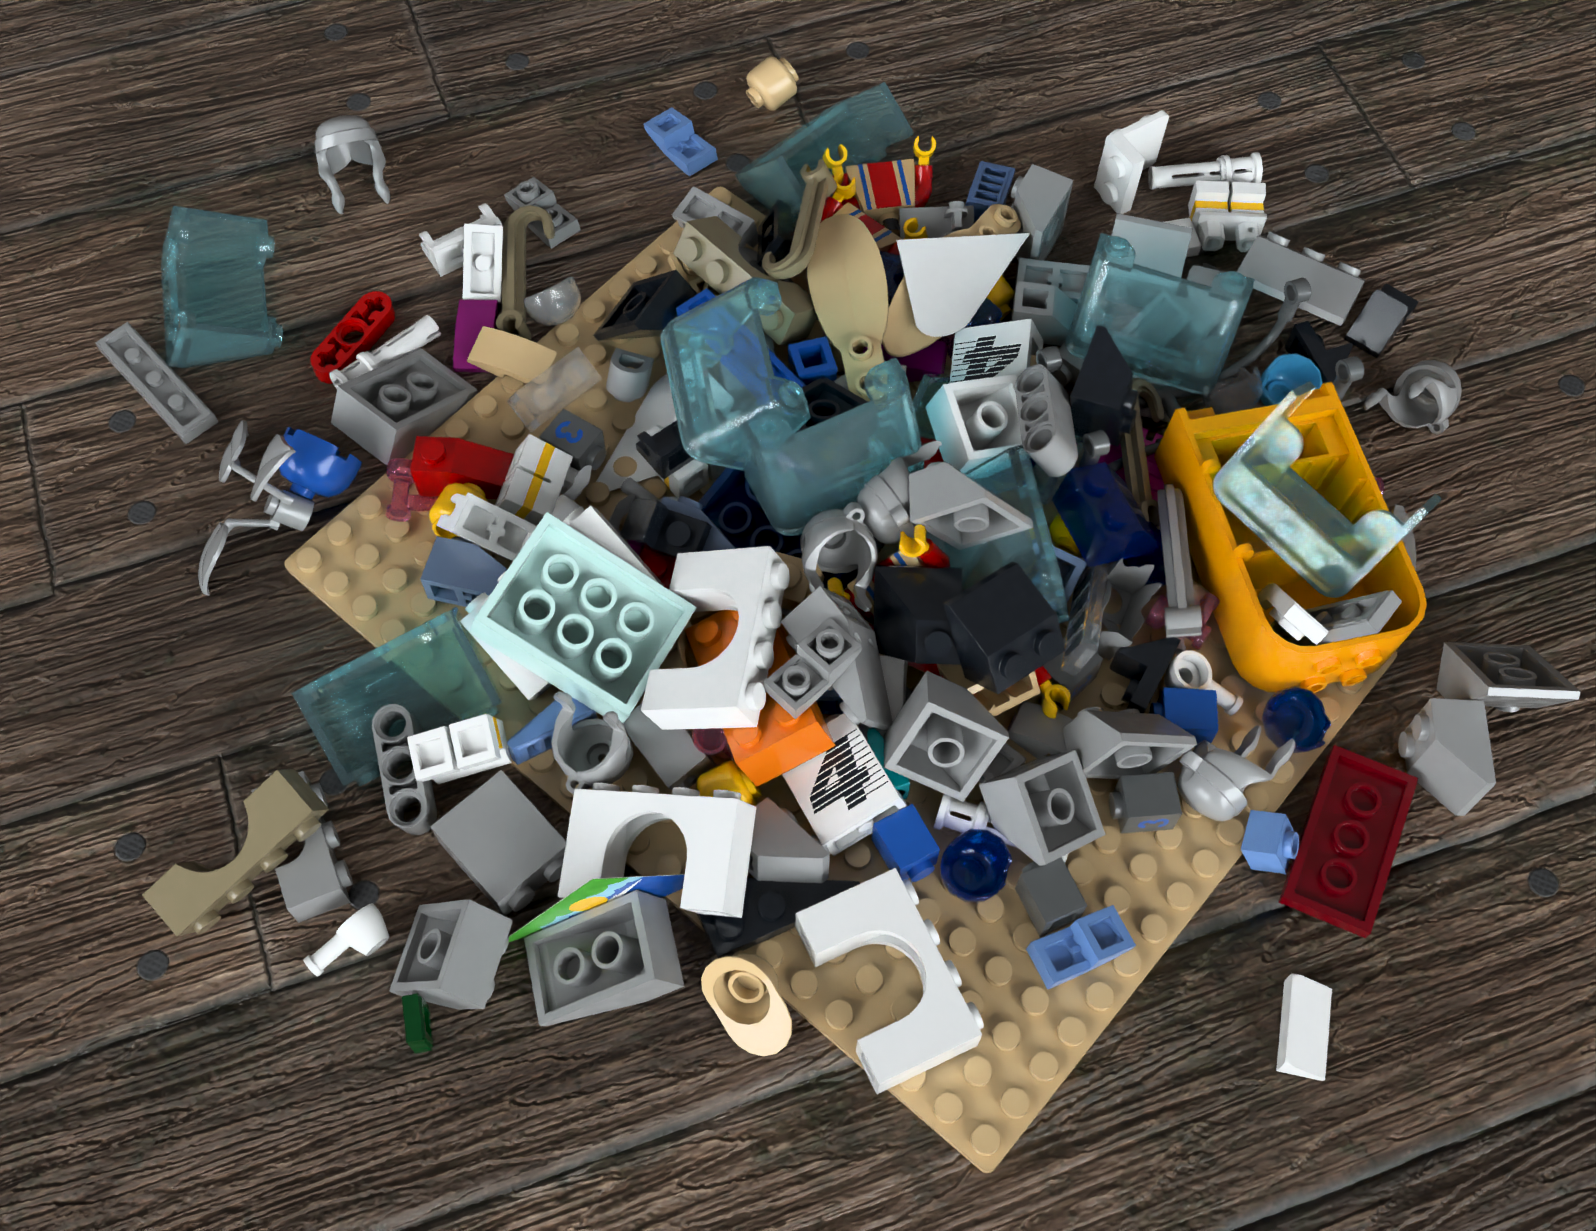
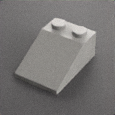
M420 348L337 387L331 424L389 467L404 459L414 450L416 436H429L471 400L478 390Z
M1444 642L1436 690L1445 699L1484 701L1485 706H1493L1495 709L1504 712H1517L1520 708H1541L1579 700L1581 691L1529 645Z
M639 890L630 892L524 937L539 1026L546 1027L644 1003L685 987L666 900Z

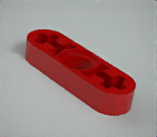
M373 291L363 295L314 350L310 362L316 377L321 382L333 384L330 379V372L335 369L342 370L357 360V354L369 351L394 322L395 310L387 294ZM358 331L364 334L355 343L344 341V337L350 332Z

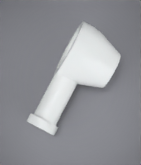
M1192 650L1183 651L1169 663L1164 675L1166 687L1216 690L1217 704L1229 716L1234 715L1241 707L1243 698L1239 695H1233L1212 680L1211 666L1200 653Z
M371 903L349 917L338 928L333 938L314 954L308 955L303 959L310 971L317 977L324 972L323 969L349 947L365 956L371 955L382 947L390 936L379 909L374 903Z

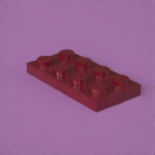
M1333 745L1326 758L1299 839L1298 854L1292 860L1279 903L1363 938L1368 937L1375 922L1418 778Z

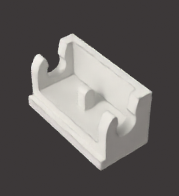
M486 203L478 206L483 213L479 215L480 219L469 223L502 226L500 219L495 216ZM464 226L435 240L431 238L427 231L419 233L423 241L420 243L422 250L440 277L463 267Z
M458 493L454 494L451 497V501L456 504L454 511L450 516L447 514L441 515L436 526L510 561H514L537 527L471 493H467L466 496Z

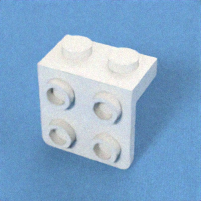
M1164 110L1153 115H1146L1138 122L1123 129H1116L1106 137L1094 188L1099 192L1102 200L1110 205L1116 213L1124 214L1131 210L1142 170L1152 166L1157 160L1169 120V115Z

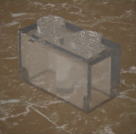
M577 347L516 391L507 402L532 433L562 411L563 408H566L602 380V377L580 348Z

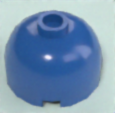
M287 427L283 435L285 441L296 452L279 467L281 475L292 483L289 491L311 501L314 495L328 498L337 496L349 488L362 466V462L353 455L349 454L348 458L340 456L341 452L338 451L339 447L300 429L295 431L293 428Z

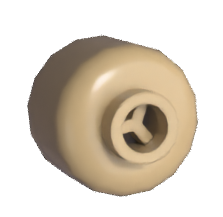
M769 56L748 73L746 79L749 89L746 90V94L757 108L763 105L768 110L775 111L796 94V82L799 80V77L785 58L777 59Z

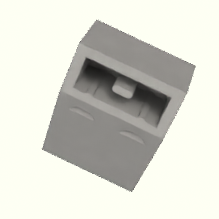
M819 586L780 621L790 633L786 640L797 652V644L830 617L862 645V651L827 690L831 691L834 688L842 698L843 702L839 706L854 724L858 725L861 722L870 729L875 727L887 731L893 721L875 632L848 599Z

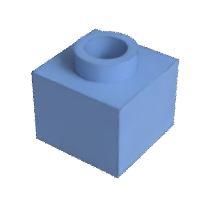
M1250 810L1241 846V851L1252 870L1287 874L1290 858L1295 859L1298 854V833L1294 832L1286 814Z

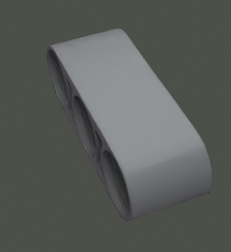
M1035 364L1025 369L1018 376L1015 383L1022 446L1024 451L1048 476L1059 477L1072 469L1078 457L1069 395L1044 365Z
M388 704L381 707L375 713L372 720V730L387 814L390 821L406 833L422 835L429 832L430 826L437 820V808L432 781H417L414 769L408 777L403 779H397L396 777L398 767L405 761H412L407 737L423 733L420 722L403 706ZM405 719L406 726L404 731L400 735L390 737L389 729L395 721ZM414 802H420L421 812L419 816L411 822H405L404 812L406 808Z

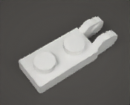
M1269 583L1259 592L1257 597L1261 606L1265 610L1274 606L1269 614L1297 641L1305 635L1317 645L1328 634L1329 631L1276 583Z

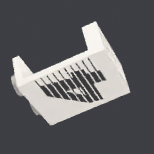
M1032 319L967 327L956 332L949 384L1016 374L1018 378L1025 369L1030 367L1031 355H1036L1037 350L1043 349V339Z
M844 713L834 714L825 719L836 746L782 774L822 846L826 845L833 856H836L871 834L875 822L908 806L902 795L892 784L862 734L863 730L860 725L854 724Z

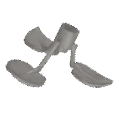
M241 420L237 426L232 440L223 454L219 470V481L225 483L231 470L254 483L251 500L256 502L263 489L269 492L270 495L266 501L264 513L270 515V520L228 518L224 523H218L203 549L199 562V585L202 593L210 596L208 588L209 577L225 545L227 535L234 527H269L278 530L280 524L303 531L310 520L314 508V501L283 489L279 490L267 483L277 469L296 452L285 441L284 436L276 434L271 440L262 457L257 476L241 467L238 456L244 447L246 437H249L248 425L245 420Z

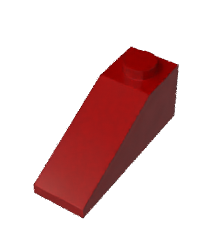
M416 436L410 472L418 494L421 497H439L448 484L472 483L484 491L486 499H498L503 483L506 481L505 478L514 454L455 437Z

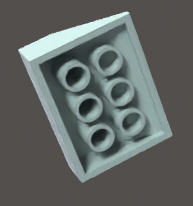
M546 512L474 618L469 633L563 692L570 694L571 697L603 717L607 712H616L619 720L624 723L645 692L650 670L659 669L697 607Z

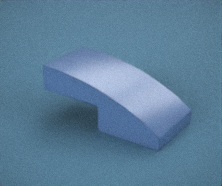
M671 107L644 123L646 132L656 145L689 177L718 160L716 148L695 134L692 121Z
M1114 905L1076 919L1068 928L1032 941L1026 950L1046 988L1049 990L1133 949L1136 944Z

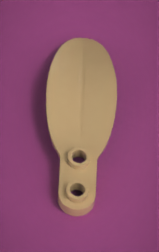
M994 204L970 228L955 231L944 237L1017 234L1021 223L1013 208L1007 205ZM905 276L890 302L887 328L882 340L884 350L894 357H904L916 353L941 338L928 336L916 327Z
M849 214L835 215L820 223L814 253L807 266L810 294L815 312L826 336L842 355L848 390L876 407L881 408L890 397V386L881 348L889 313L885 269L878 246L866 225L860 219ZM859 347L868 348L867 351L863 354L855 353L856 349ZM867 382L875 383L874 387L869 390L862 389V386Z

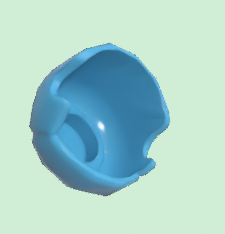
M1297 353L1282 354L1272 361L1259 379L1258 394L1261 402L1265 406L1282 404L1291 393L1320 389L1323 384L1321 372L1309 358Z

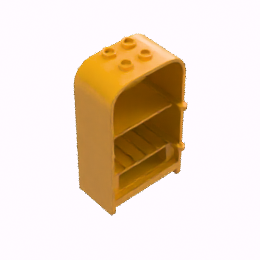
M1323 383L1320 389L1291 393L1282 404L1215 415L1212 407L1193 411H1186L1185 407L1175 409L1154 454V458L1164 484L1173 483L1174 488H1180L1182 491L1189 550L1202 585L1210 592V606L1231 661L1239 675L1253 687L1267 692H1290L1301 689L1303 694H1312L1324 689L1329 683L1341 681L1342 686L1358 684L1364 681L1367 675L1378 671L1423 620L1427 602L1423 586L1333 383ZM1273 582L1304 609L1387 590H1393L1402 600V603L1377 634L1317 646H1299L1284 640L1273 631L1271 624L1275 619L1269 612L1274 606L1265 610L1257 596L1265 586Z

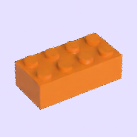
M720 610L685 629L698 666L704 665L718 657L731 643L738 627V611ZM782 623L776 630L773 645L774 661L772 667L768 670L767 678L796 655L794 649L786 640L788 635ZM767 693L765 705L760 710L757 727L722 728L737 766L756 787L836 746L816 701L795 720Z

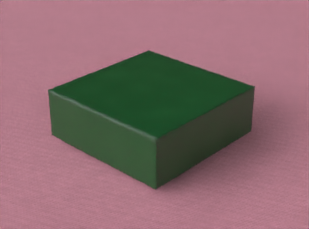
M418 993L402 996L406 1043L415 1054L432 1051L433 1038L428 1004Z

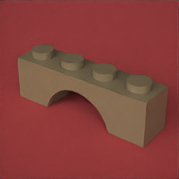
M717 216L686 222L673 253L777 344L783 345L809 336L818 318L809 293L797 283L771 278L752 267L739 252L738 247L742 237Z
M295 769L276 770L243 801L248 815V834L243 848L234 860L220 869L208 867L197 861L177 863L142 894L177 937L194 932L201 935L212 928L221 918L218 912L227 903L231 902L234 904L249 894L255 886L251 882L263 870L265 873H268L279 866L288 856L285 850L295 840L301 842L307 839L321 826V822L318 819L329 808Z

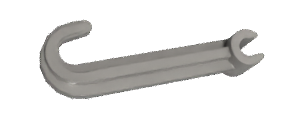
M1173 483L1164 484V489L1158 490L1157 495L1168 607H1164L1166 638L1202 635V615L1200 605H1195L1183 494L1180 488H1174Z

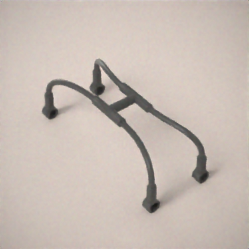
M1299 278L1285 283V299L1278 312V320L1267 336L1246 356L1231 366L1197 381L1190 379L1156 389L1161 398L1164 411L1170 420L1175 409L1181 408L1177 399L1197 394L1200 389L1233 376L1254 362L1271 346L1287 322L1293 319L1300 303L1310 299L1311 286L1306 278ZM1055 346L1040 349L1036 352V363L1044 365L1052 375L1054 371L1060 370L1062 367L1061 354ZM1356 356L1339 360L1336 363V378L1333 385L1340 400L1344 397L1352 382L1363 378L1364 366L1362 361ZM1138 395L1140 410L1149 408L1145 399ZM1103 430L1084 434L1082 439L1084 454L1079 463V476L1083 483H1094L1123 468V459L1121 457L1095 471L1100 456L1106 455L1110 451L1109 439ZM1162 438L1156 439L1155 443L1145 446L1146 457L1155 454Z

